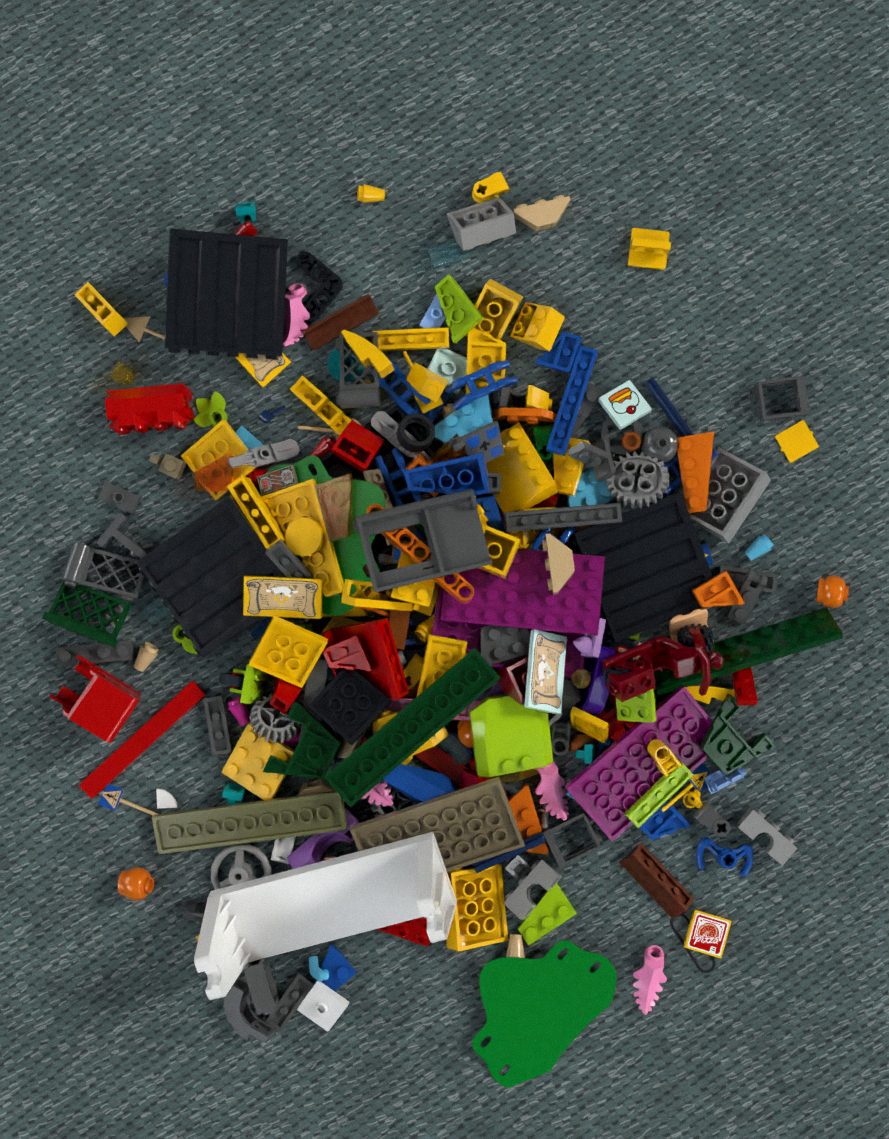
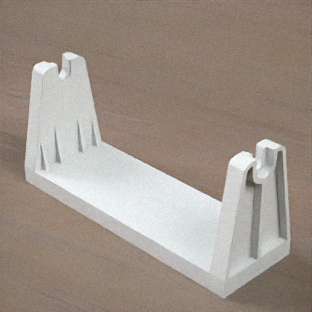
M429 832L211 891L207 899L194 956L197 972L205 971L207 974L208 984L205 992L208 999L214 1000L226 997L248 962L421 917H426L427 934L431 943L447 940L457 900L434 833Z

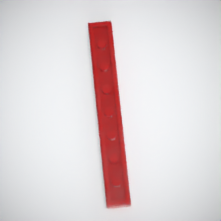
M194 680L190 682L79 784L82 790L93 799L206 695L205 692Z

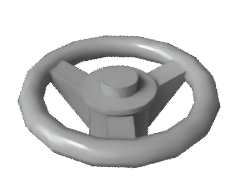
M248 843L225 847L215 856L211 865L210 879L214 890L258 879L252 876V868L244 862V851L254 854L261 861L264 869L263 877L271 875V866L268 858L259 848ZM236 851L235 864L230 869L229 877L219 882L218 868L222 860L228 854Z

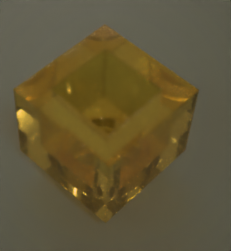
M118 361L109 378L127 387L128 384L131 385L133 383L135 371Z

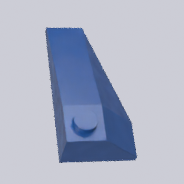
M484 452L404 470L408 490L451 494L473 488L475 496L490 492Z
M400 764L382 780L417 804L458 790V784L442 773Z

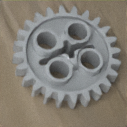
M634 451L633 456L626 453L625 459L619 456V462L613 461L616 474L607 478L606 484L608 492H611V497H617V503L623 500L624 506L631 503V508H634L635 504L642 508L643 503L649 507L650 501L656 504L657 498L662 499L663 493H667V487H669L668 468L664 467L663 461L658 462V458L652 459L649 455L646 457L644 456V451L637 455L636 451ZM639 466H641L640 477L638 479V489L637 492L634 493L635 482H637L638 468Z

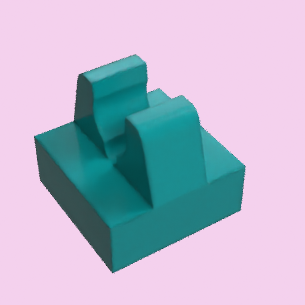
M255 201L236 204V215L241 223H245V215H249L252 222H255Z
M586 744L584 745V750H576V758H585V764H591L596 759L595 745Z
M227 782L222 797L228 798L227 805L236 804L237 801H242L246 788Z

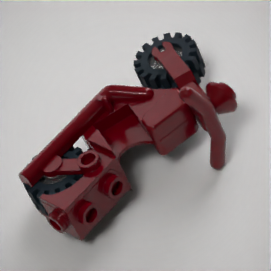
M691 624L690 627L686 625L685 628L682 627L677 632L678 642L659 636L603 660L602 666L606 688L620 702H624L651 689L655 690L654 672L656 670L662 672V669H671L675 678H683L698 673L700 668L703 680L699 688V694L701 696L706 695L711 682L710 667L718 670L722 668L723 663L721 654L714 650L710 651L708 656L709 650H712L714 646L711 628L707 627V625L701 626V624H697V626ZM639 655V661L633 660L634 657Z

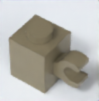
M152 454L149 461L160 465L159 472L179 481L187 465L186 462L169 454H165L164 459Z

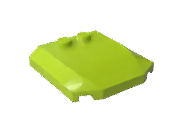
M507 693L486 697L478 706L469 709L476 773L478 776L494 777L546 767L553 762L548 712L525 708L524 704L520 705Z

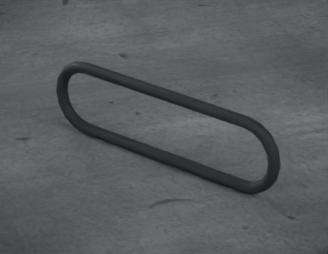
M684 914L678 915L684 917L687 923L690 924L689 919ZM676 917L671 918L670 926L682 945H684V941L673 926V920ZM685 948L687 953L689 954V956L701 972L709 973L714 970L716 962L713 956L709 955L713 962L712 968L709 970H703L699 966V964L697 963L689 949Z

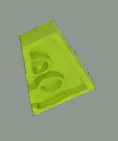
M448 274L435 286L441 308L444 310L446 323L452 334V341L457 343L484 317L452 275Z
M556 883L550 891H547L542 896L535 909L521 923L518 930L529 946L577 913Z

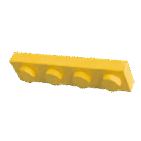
M449 327L373 331L378 332V348L380 351L450 348Z

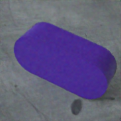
M601 645L599 658L585 657L582 680L575 679L574 681L579 684L582 700L573 705L574 707L591 715H598L604 709L609 689L605 686L602 661L617 655L614 649Z

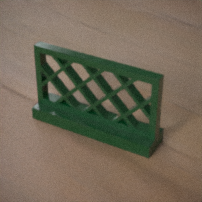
M63 581L49 612L45 611L42 619L99 643L116 648L118 643L116 638L132 604L82 585H76L74 587L75 593L66 596L67 586L64 585ZM89 592L91 599L83 603L80 595ZM77 597L79 605L70 608L68 600ZM105 598L108 605L99 609L96 601ZM65 602L67 610L57 613L58 606ZM93 603L96 611L87 615L84 607ZM120 604L123 605L122 613L115 616L113 607ZM81 609L83 617L75 620L72 612ZM110 609L112 617L103 621L101 613ZM97 615L100 623L91 626L88 619ZM114 621L115 628L111 634L106 631L105 625Z

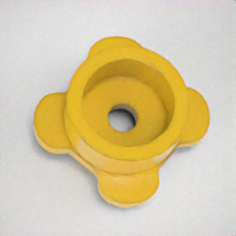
M697 789L694 791L688 790L684 794L683 803L687 808L702 807L700 791Z

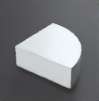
M156 789L157 809L177 808L176 799L172 794L164 789Z

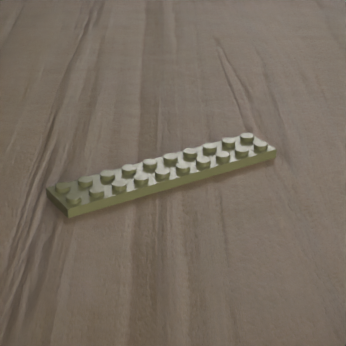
M337 791L164 813L151 817L158 854L347 830L343 798Z

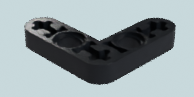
M303 251L297 256L298 266L321 285L304 306L306 310L311 311L314 308L311 304L314 302L317 307L321 308L320 311L317 308L313 311V318L310 317L308 320H304L307 323H313L342 291L343 283L339 276L309 252ZM302 257H309V262L314 265L311 271H308L310 269L308 264L304 263L302 265ZM316 269H324L325 275L322 278L316 277ZM338 281L337 284L339 288L334 287L330 291L333 295L330 296V294L327 291H325L324 288H327V290H329L331 288L330 282ZM319 295L327 296L328 300L325 304L317 302Z

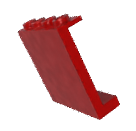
M388 618L336 627L322 633V636L328 639L325 647L359 635L373 670H355L388 698L392 697V700L400 699L409 694ZM332 668L334 678L343 668Z

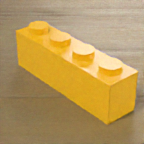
M242 475L229 484L227 488L265 548L268 549L280 539L286 544L285 534L280 528V524L272 516L267 504L261 499L262 496L251 479Z

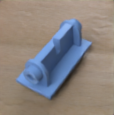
M738 768L724 775L720 770H717L704 777L710 794H713L735 781L743 779L746 771L744 768Z

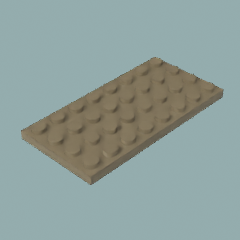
M500 777L350 826L351 834L359 851L433 832L447 872L525 847Z

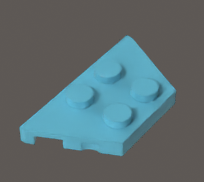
M487 394L447 416L434 426V438L450 445L449 440L451 438L464 436L492 423V409L489 403L490 395Z
M592 467L581 474L575 496L567 495L568 507L608 504L617 497H611V492H608L606 479L602 482L596 480Z

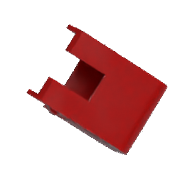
M77 655L76 657L80 661L74 670L91 681L81 696L62 686L56 696L50 694L49 697L63 705L62 713L68 719L102 740L112 743L139 703L141 694L93 662Z

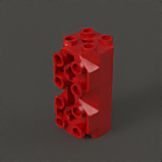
M184 383L106 391V394L109 395V397H105L107 420H112L113 424H110L109 427L114 432H118V435H127L133 430L137 431V433L149 432L148 428L151 427L156 429V431H166L168 427L185 429L190 420H194L193 408H190L189 401H192V391Z

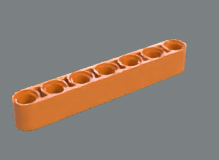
M372 504L367 508L366 514L384 510V508L379 504ZM407 528L381 533L415 564L431 560L429 547ZM402 537H408L410 543L403 545L399 540ZM417 550H422L425 552V556L418 558L414 553ZM458 573L433 578L436 583L458 602L466 604L472 600L474 588ZM452 576L455 579V583L447 584L444 578ZM467 589L470 592V596L464 598L459 594V591Z

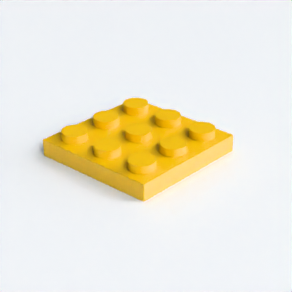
M226 420L220 421L181 455L215 501L229 492L227 488L229 484L242 475L247 477L257 468L249 465L231 468L228 458L243 455L247 452L248 448Z
M274 615L249 661V666L302 688L327 645L328 639Z
M248 723L221 773L261 799L270 800L274 798L286 775L263 772L270 755L290 763L294 750L283 743L281 744L279 740H276V743L273 744L271 739L267 742L265 737L259 739V733H254V727H251L250 723Z

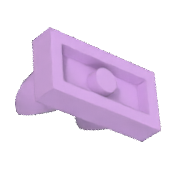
M599 618L598 636L585 634L584 637L573 641L576 648L581 652V656L599 658L606 623L605 619Z

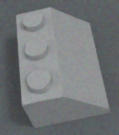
M500 197L447 213L456 242L463 250H470L478 245L489 244L494 240L507 238L516 233L514 213Z

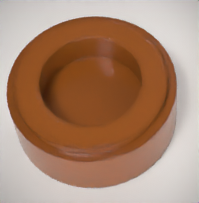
M627 432L621 439V445L627 451H635L641 444V438L636 432Z

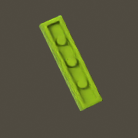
M680 760L679 762L682 765L680 768L677 767L671 771L667 778L663 775L624 813L637 828L694 775Z

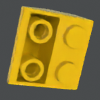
M525 302L510 337L537 349L550 352L565 316L552 307Z

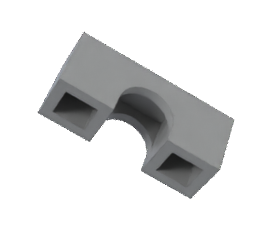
M749 808L735 826L752 840L760 833H768L770 843L764 851L783 866L797 850V847L793 845L795 841L789 835L785 834L783 836L778 832L780 828L772 821L768 823L764 819L766 815L756 808L754 811Z
M545 860L536 861L532 865V871L529 875H524L519 880V886L515 891L511 890L505 897L506 901L503 904L520 920H525L537 906L530 898L532 887L541 885L545 890L550 891L562 878Z

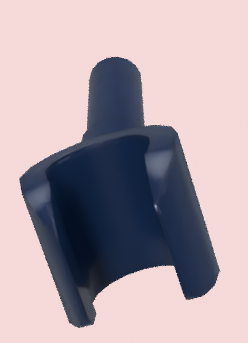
M283 405L271 413L264 410L260 414V419L264 423H269L277 414L286 410V407Z

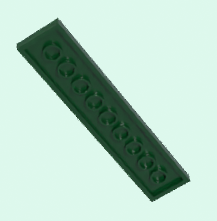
M824 608L715 642L712 650H709L708 656L710 651L714 650L721 654L723 663L722 668L718 670L710 667L711 679L843 639V633L828 608ZM700 668L698 673L683 678H675L671 669H662V672L656 670L654 672L657 696L675 691L682 685L688 687L701 683L703 680Z
M474 647L325 775V779L351 807L501 677Z

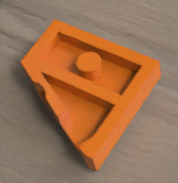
M727 571L721 572L692 590L701 607L744 604Z

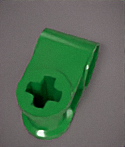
M553 425L533 426L535 448L543 463L549 462L553 457L551 452L547 454V457H543V454H540L542 449L547 448Z

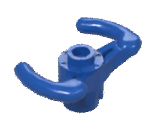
M705 837L700 840L697 846L696 862L700 870L705 868L703 861L705 848H708L715 855L716 861L721 867L732 869L738 862V859L746 855L744 867L740 871L741 877H745L753 864V850L748 844H742L736 849L717 846L712 839Z

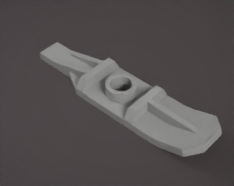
M377 411L370 419L371 426L391 444L398 447L407 457L415 458L419 454L418 452L405 450L399 444L396 435L399 424L387 413ZM405 430L406 435L411 440L418 441L415 437H413L409 432ZM424 451L420 452L433 464L436 462Z
M288 439L274 444L250 448L243 455L228 458V462L231 468L242 465L259 467L297 457L300 449L295 440ZM262 452H265L267 457L263 456Z

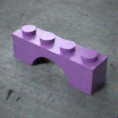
M344 808L347 830L319 833L311 836L287 857L292 869L320 862L325 850L336 842L345 841L351 843L354 839L350 826L359 823L357 818L347 808Z

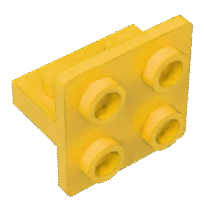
M632 228L628 266L665 270L667 254L671 248V242H669L670 233Z

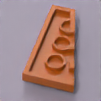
M714 431L677 438V452L684 499L689 514L707 511Z

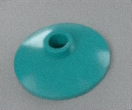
M344 345L348 350L351 349L349 345ZM334 349L328 357L327 367L331 376L340 381V351ZM350 355L345 360V364L350 363V369L356 363V360ZM359 364L353 372L360 377L365 368ZM350 373L345 382L354 381L356 378Z

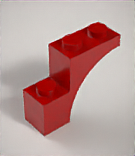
M273 676L274 695L269 704L286 714L302 689Z

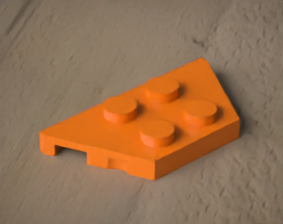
M502 407L493 410L491 417L494 421H508V424L527 421V424L537 425L538 422H555L557 414H553L552 411L543 408Z
M526 783L515 795L513 794L508 799L523 839L542 832L528 783ZM546 842L526 851L545 855L549 854Z

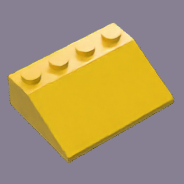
M520 423L501 432L502 443L505 445V454L486 462L489 473L501 474L500 494L492 495L495 496V500L503 514L505 512H517L520 509L531 508L558 493L556 482Z
M501 863L479 873H476L473 866H465L463 869L447 872L457 900L455 914L446 940L447 948L459 952L508 941L505 904H503L505 898Z

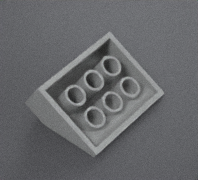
M718 447L716 450L718 455L711 460L707 511L691 513L689 515L694 523L729 544L771 479L765 471Z

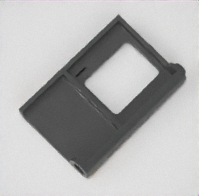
M473 488L355 516L356 521H352L355 533L359 532L374 593L493 564L478 515L477 501ZM418 524L423 525L432 557L431 560L378 572L369 541L370 536Z

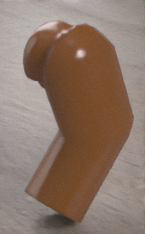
M577 734L569 742L568 750L576 752L585 744L594 745L596 739L586 734Z

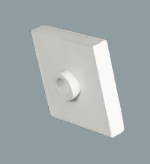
M316 981L297 1010L326 1031H329L347 1008L349 1001L322 982Z

